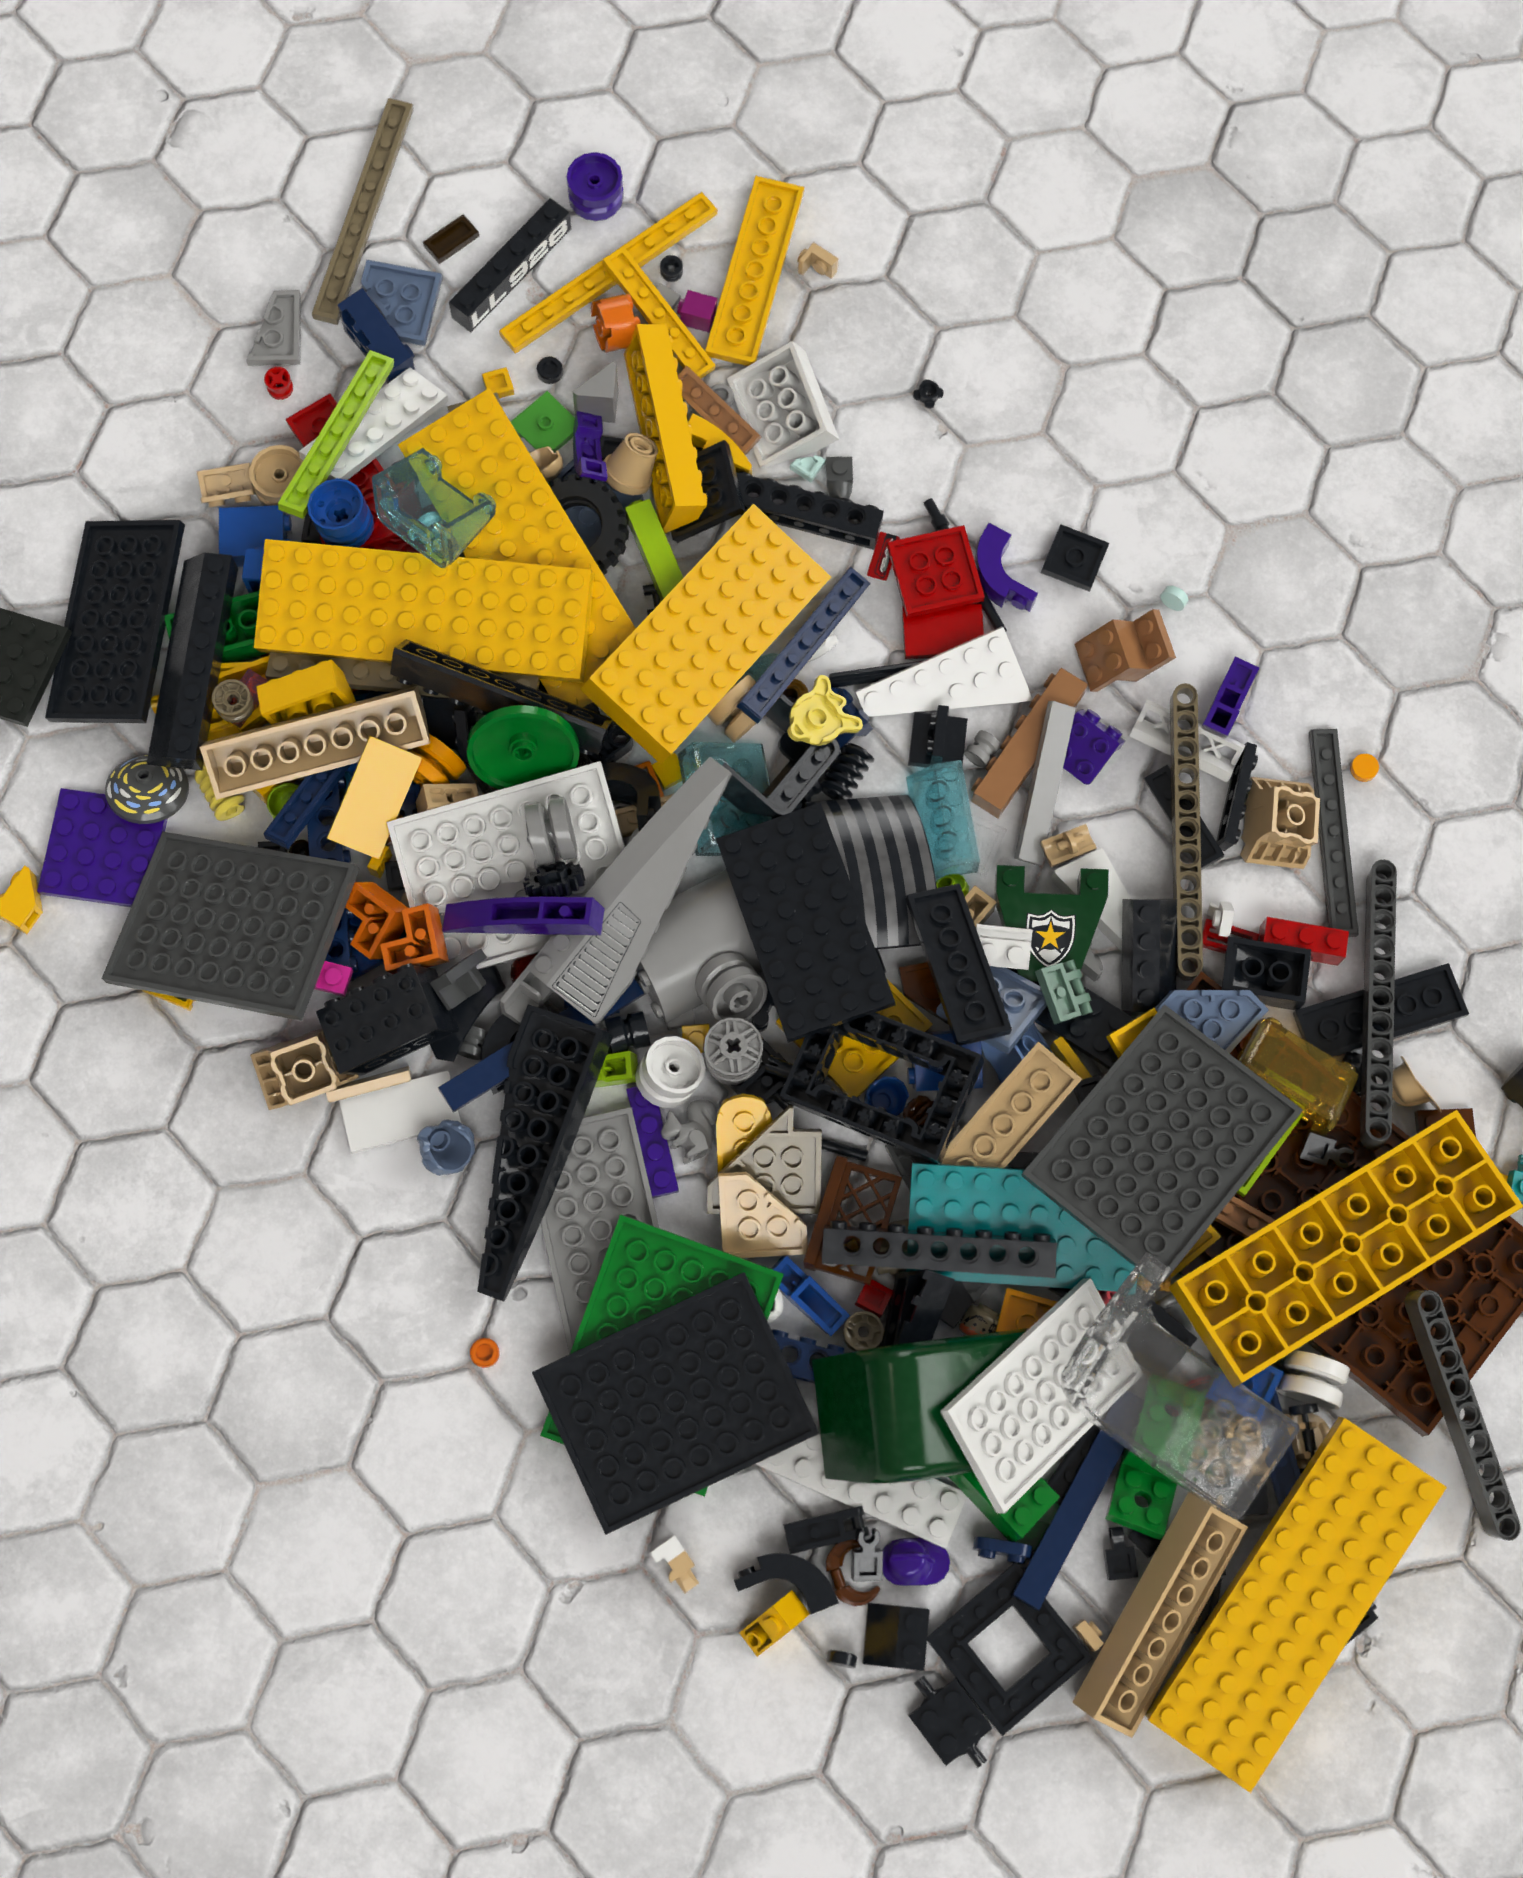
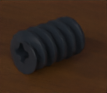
M848 743L841 748L842 754L836 757V763L831 765V771L826 773L825 780L820 783L822 792L833 800H841L843 796L852 798L853 793L848 788L857 789L858 784L854 779L863 780L864 778L859 770L865 772L869 770V767L864 762H874L873 756L864 748L853 743Z

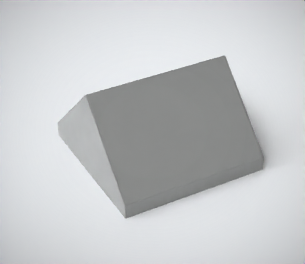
M614 361L573 391L575 414L576 411L602 416V422L615 423L618 379L617 365Z

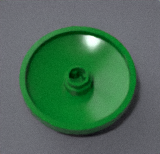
M528 705L508 706L488 713L473 726L467 741V758L470 767L482 781L501 790L575 769L579 760V740L573 727L564 718L550 710Z

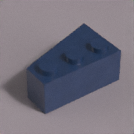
M363 288L337 304L344 331L365 357L371 350L394 359V367L386 379L387 383L391 382L409 367L413 370L415 369L413 363L415 356L407 344L403 345L395 329L388 324Z

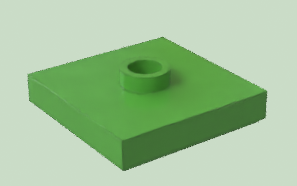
M546 391L515 417L511 423L520 438L523 437L535 449L549 446L555 453L573 438L575 417Z

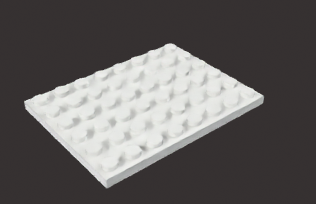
M601 761L387 822L409 907L427 903L437 907L443 929L446 904L493 898L528 897L523 886L524 877L530 876V872H537L536 869L539 865L536 862L528 838L525 805L539 802L544 807L547 818H549V801L561 797L565 798L571 816L578 857L563 860L557 852L556 845H554L555 859L551 864L557 861L565 862V865L573 862L574 865L580 864L586 880L584 881L585 885L580 886L578 891H572L569 897H584L625 848ZM443 932L449 962L428 968L436 969L438 976H440L479 949L483 950L487 958L476 965L478 970L538 953L552 935Z

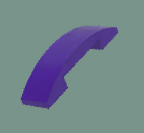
M576 411L573 432L575 470L579 476L606 482L608 478L606 462L602 461L600 444L603 433L602 416Z

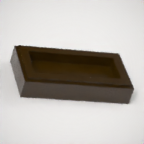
M463 214L425 240L423 245L438 264H441L480 235L479 231Z

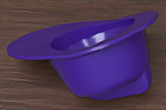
M921 1538L893 1540L883 1549V1575L895 1585L928 1586L937 1584L945 1578L949 1571L950 1559L946 1549Z

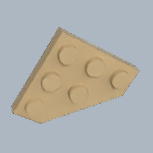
M718 1173L723 1252L740 1258L806 1254L808 1248L807 1225L802 1219L749 1173Z

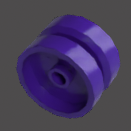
M597 152L586 153L576 158L568 167L566 176L571 208L580 217L592 221L606 220L615 215L621 208L624 198L623 177L618 163L610 156Z

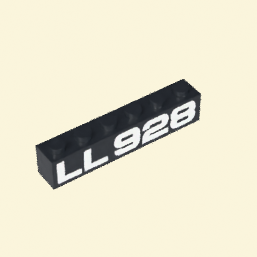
M550 198L449 301L452 319L469 332H472L571 230L570 212Z

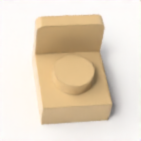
M814 242L808 250L806 248L803 249L798 256V273L802 276L810 266H813L817 273L825 274L831 279L838 271V258Z

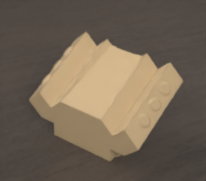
M1251 777L1252 787L1245 802L1247 808L1243 834L1241 836L1245 846L1240 856L1246 863L1304 869L1311 857V846L1318 843L1320 798L1314 796V790L1309 783Z
M323 1029L311 1031L303 1036L261 1049L250 1055L269 1110L299 1103L337 1089L338 1086L359 1078L358 1075L339 1074Z

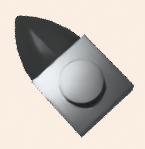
M826 457V481L830 497L837 499L850 498L853 486L852 457Z

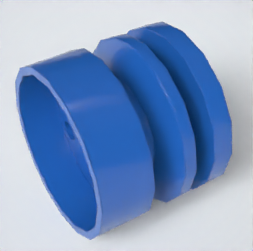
M338 478L327 480L318 485L310 494L307 504L308 514L326 545L358 548L372 535L374 528L373 515L363 494L354 483Z

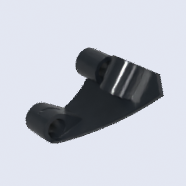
M496 965L479 969V972L486 981V985L480 991L451 1009L460 1031L430 1044L436 1059L450 1062L455 1061L459 1049L474 1022L489 1002L506 988Z

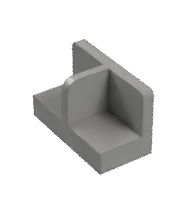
M525 968L500 999L501 1012L520 1025L527 1005L541 1008L554 991Z

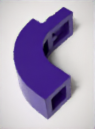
M988 523L980 537L975 556V564L981 585L989 599L1002 608L1006 600H1008L1017 609H1025L1030 612L1036 602L1038 593L1010 578L1004 571L1001 563V558L1009 546L1012 534Z
M1235 656L1204 719L1203 727L1228 737L1259 667Z

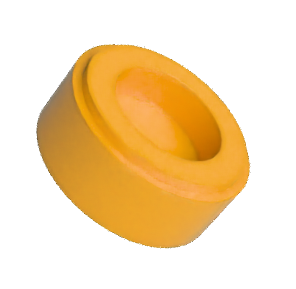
M1370 754L1356 756L1350 765L1352 776L1361 782L1372 780L1379 771L1377 759Z

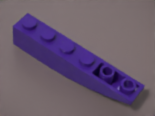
M509 897L446 904L442 931L444 933L601 935L605 908L593 897Z

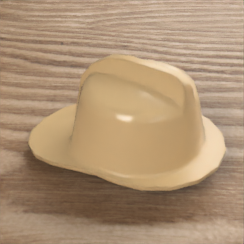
M1400 1056L1403 1063L1393 1070L1392 1098L1395 1102L1407 1107L1430 1102L1441 1113L1442 1111L1437 1103L1417 1081L1403 1056Z

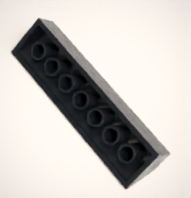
M205 552L184 561L148 752V765L202 771L204 760L200 746L208 740L214 707L212 693L218 685L238 567L232 555Z
M407 639L394 648L390 674L396 676V680L405 685L417 684L422 686V690L428 694L438 695L440 693L448 696L450 702L462 706L466 703L475 707L474 710L483 715H487L500 708L516 705L544 708L558 714L573 727L579 740V751L581 753L591 756L594 753L598 755L603 748L612 723V719Z

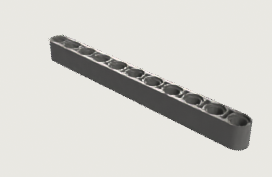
M1385 859L1378 860L1373 864L1366 880L1360 1140L1363 1146L1370 1150L1382 1148L1392 1131L1397 870L1391 861ZM1377 874H1383L1387 879H1382ZM1375 898L1383 899L1386 904L1379 903ZM1375 923L1383 924L1386 929L1378 928ZM1374 948L1384 950L1385 954L1377 953ZM1374 973L1383 975L1385 980L1376 978ZM1373 999H1380L1384 1005H1377ZM1372 1025H1380L1384 1031H1377ZM1372 1050L1381 1052L1383 1058L1374 1056ZM1371 1076L1379 1077L1383 1084H1376L1372 1081ZM1370 1103H1378L1382 1107V1111L1374 1110ZM1370 1129L1379 1131L1382 1138L1374 1137L1370 1133Z

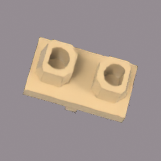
M1086 824L1040 842L1051 868L1097 849Z

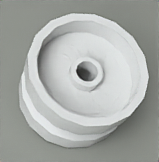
M677 1036L663 1037L653 1043L638 1064L635 1074L637 1088L642 1096L653 1105L662 1108L677 1107L688 1100L703 1080L706 1069L704 1057L699 1049L687 1039Z
M1294 1350L1286 1355L1283 1366L1292 1374L1283 1375L1277 1392L1305 1404L1318 1403L1320 1408L1339 1410L1344 1394L1335 1386L1347 1383L1350 1368L1338 1361L1313 1353Z

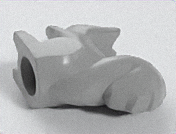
M699 1099L690 1103L687 1108L688 1123L681 1124L671 1111L666 1116L661 1136L666 1140L675 1139L670 1146L671 1150L678 1147L684 1148L686 1152L683 1157L684 1164L704 1157L712 1150L713 1130L711 1125L716 1124L717 1110L716 1106L709 1100Z

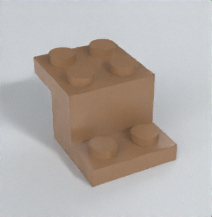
M1157 609L1150 610L1134 621L1113 619L1075 643L1091 692H1098L1116 680L1137 682L1176 658L1160 610Z

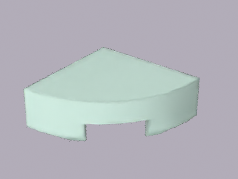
M814 455L813 457L798 458L790 464V470L807 481L812 482L826 464V459Z

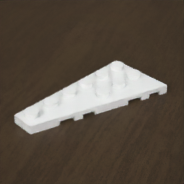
M1002 626L855 691L861 708L868 717L937 710L938 705L949 706V709L1033 700Z

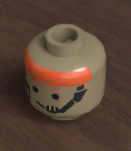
M979 1303L978 1306L971 1305L958 1325L959 1330L964 1336L996 1332L998 1316L1000 1314L982 1303Z

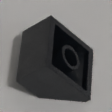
M868 1603L863 1664L925 1671L930 1609Z

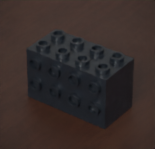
M413 963L403 965L397 968L398 973L392 976L383 975L377 977L372 981L373 985L366 988L364 986L354 988L348 992L349 996L341 1000L340 998L331 999L324 1003V1008L316 1011L339 1074L365 1075L460 1031L452 1010L446 1009L430 985V982L438 977L436 969L415 966Z

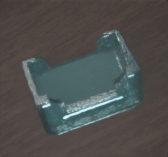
M422 448L372 477L375 509L378 518L388 529L437 566L446 568L454 563L494 517L496 503L490 495L483 492L475 494L473 500H471L442 478V464L438 457Z

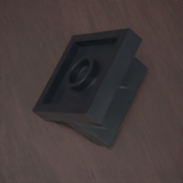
M938 705L936 714L914 712L908 766L961 772L968 718L948 716L949 706Z

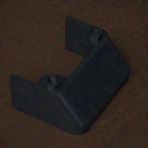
M783 694L765 715L785 732L779 740L778 747L780 752L790 761L766 790L761 794L726 763L722 765L732 773L722 796L742 812L772 818L791 813L839 755L840 747L836 739L826 745L817 746L803 741L797 742L789 737L787 733L790 725L789 715L794 703Z

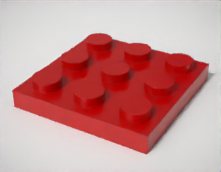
M964 525L887 543L907 618L984 601V592Z

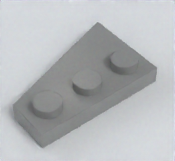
M300 290L273 291L263 317L260 332L256 334L253 350L247 357L248 366L300 364Z

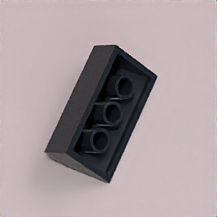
M1122 899L1121 1009L1131 1012H1147L1155 1008L1169 991L1176 990L1177 899Z

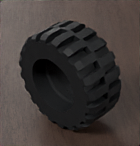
M568 475V479L563 481L560 477L554 479V484L550 487L564 510L574 506H586L593 509L600 517L602 524L601 534L588 550L603 575L608 573L607 568L611 565L615 567L619 562L618 557L620 554H624L626 549L625 542L629 537L627 529L628 520L621 502H619L616 494L599 480L595 482L589 477H582L581 479L577 478L576 475Z

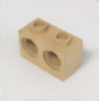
M476 783L423 784L416 800L417 812H424L479 796Z

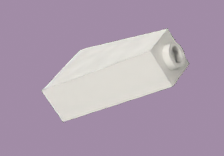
M1100 848L1054 870L1051 876L1052 882L1064 894L1077 895L1078 875L1081 868L1109 869L1108 898L1097 927L1122 951V899L1131 898L1104 849Z

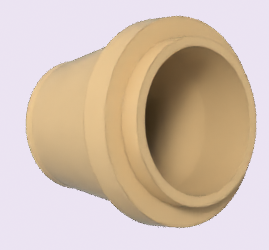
M627 434L616 450L604 460L607 466V483L616 491L626 495L646 493L653 481L651 475L658 453L656 444L642 434Z

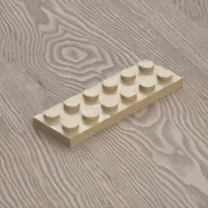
M1038 1041L951 1141L941 1164L1005 1168L1078 1085L1082 1078Z

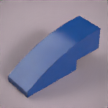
M782 1256L771 1268L784 1273L779 1287L781 1293L830 1337L850 1317L814 1279L806 1275L788 1256Z

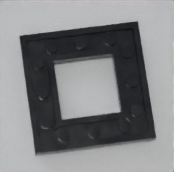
M1017 1562L1012 1564L927 1636L929 1645L1001 1736L1005 1735L1093 1659L1046 1598L1041 1608L1036 1610L1012 1595L1024 1573ZM1013 1606L1049 1651V1654L1005 1691L968 1643Z

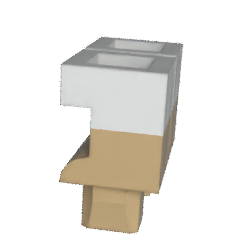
M675 1535L650 1552L656 1563L665 1558L672 1569L668 1575L670 1583L676 1580L684 1594L699 1584L690 1570L695 1565Z

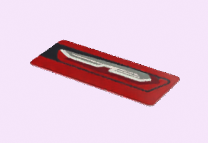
M885 532L879 533L867 576L887 581L892 566L887 543L899 540V536Z

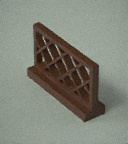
M837 1155L803 1261L804 1269L814 1272L819 1270L870 1286L875 1270L873 1266H869L867 1275L862 1276L854 1273L850 1265L838 1264L832 1267L822 1263L824 1225H830V1221L836 1220L838 1213L842 1217L839 1221L848 1222L847 1226H851L848 1221L849 1219L863 1213L867 1222L872 1223L866 1211L880 1204L885 1212V1216L876 1222V1228L879 1226L881 1228H888L902 1177L849 1162L848 1158ZM851 1171L864 1174L868 1182L853 1189L849 1182ZM882 1180L893 1182L892 1192L883 1197L880 1196L874 1185ZM848 1186L850 1192L845 1194L846 1187ZM871 1187L877 1200L863 1207L857 1193ZM853 1196L860 1209L845 1216L840 1207L843 1200ZM889 1199L888 1206L886 1207L884 1201ZM849 1236L844 1240V1244L854 1239L858 1247L861 1243L856 1236ZM877 1238L876 1245L873 1246L877 1251H881L884 1238ZM846 1266L848 1271L842 1270L841 1268Z

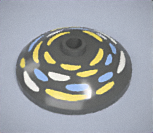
M148 754L129 758L120 763L110 773L106 781L105 795L108 805L117 816L132 823L150 824L163 821L178 812L186 802L189 793V782L184 769L148 765Z

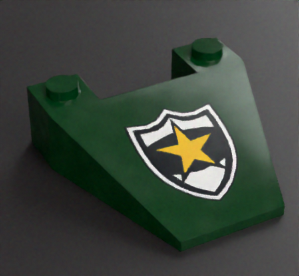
M997 865L994 900L997 902L996 908L1002 926L1033 930L1029 970L1016 969L1017 974L1033 983H1039L1035 971L1045 967L1074 960L1077 970L1082 969L1108 898L1109 869L1081 868L1078 875L1077 895L1024 893L1025 866Z

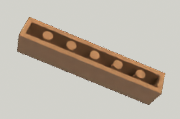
M1060 668L1056 675L1050 674L1043 686L1046 688L1042 695L1036 694L1029 705V708L1032 709L1027 716L1023 714L1016 723L1015 728L1017 731L1014 736L1008 735L1000 747L1003 750L998 758L992 757L985 769L988 773L984 779L979 777L971 788V791L974 792L971 802L999 819L1034 768L1048 701H1056L1076 707L1086 692L1087 683L1063 668Z

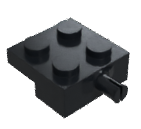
M762 1038V1063L759 1070L744 1083L729 1086L737 1095H755L756 1097L763 1098L766 1104L775 1101L784 1110L790 1105L785 1103L780 1097L786 1079L766 1073L764 1069L766 1063L770 1064L767 1060L771 1055L783 1061L786 1060L779 1052L776 1053Z

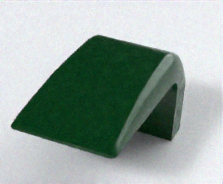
M1029 1328L896 1344L812 1360L825 1479L886 1484L972 1473L973 1470L940 1411Z

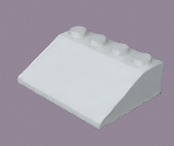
M793 341L727 378L741 417L762 436L753 447L760 468L763 469L817 452L839 440L806 351Z

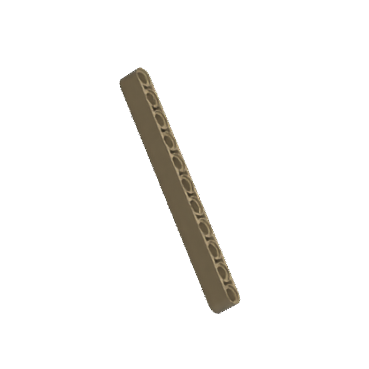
M1184 683L1175 688L1170 698L1173 899H1177L1176 975L1180 979L1188 981L1194 979L1202 970L1203 937L1198 694L1194 686ZM1186 694L1190 698V702L1187 704L1179 702L1177 695ZM1179 720H1186L1189 722L1191 729L1182 730L1177 722ZM1181 746L1189 748L1191 756L1184 757L1180 755L1178 748ZM1180 773H1187L1191 776L1192 782L1183 783L1178 775ZM1181 799L1189 800L1192 804V809H1182L1179 801ZM1181 826L1190 827L1193 836L1184 837L1180 833L1179 828ZM1184 852L1191 854L1193 863H1183L1180 859V854ZM1181 880H1190L1194 885V889L1192 891H1185L1181 887ZM1181 907H1191L1194 911V917H1184L1181 913ZM1189 933L1193 935L1195 939L1194 945L1184 944L1181 939L1182 934ZM1182 961H1192L1195 965V972L1187 973L1184 971Z

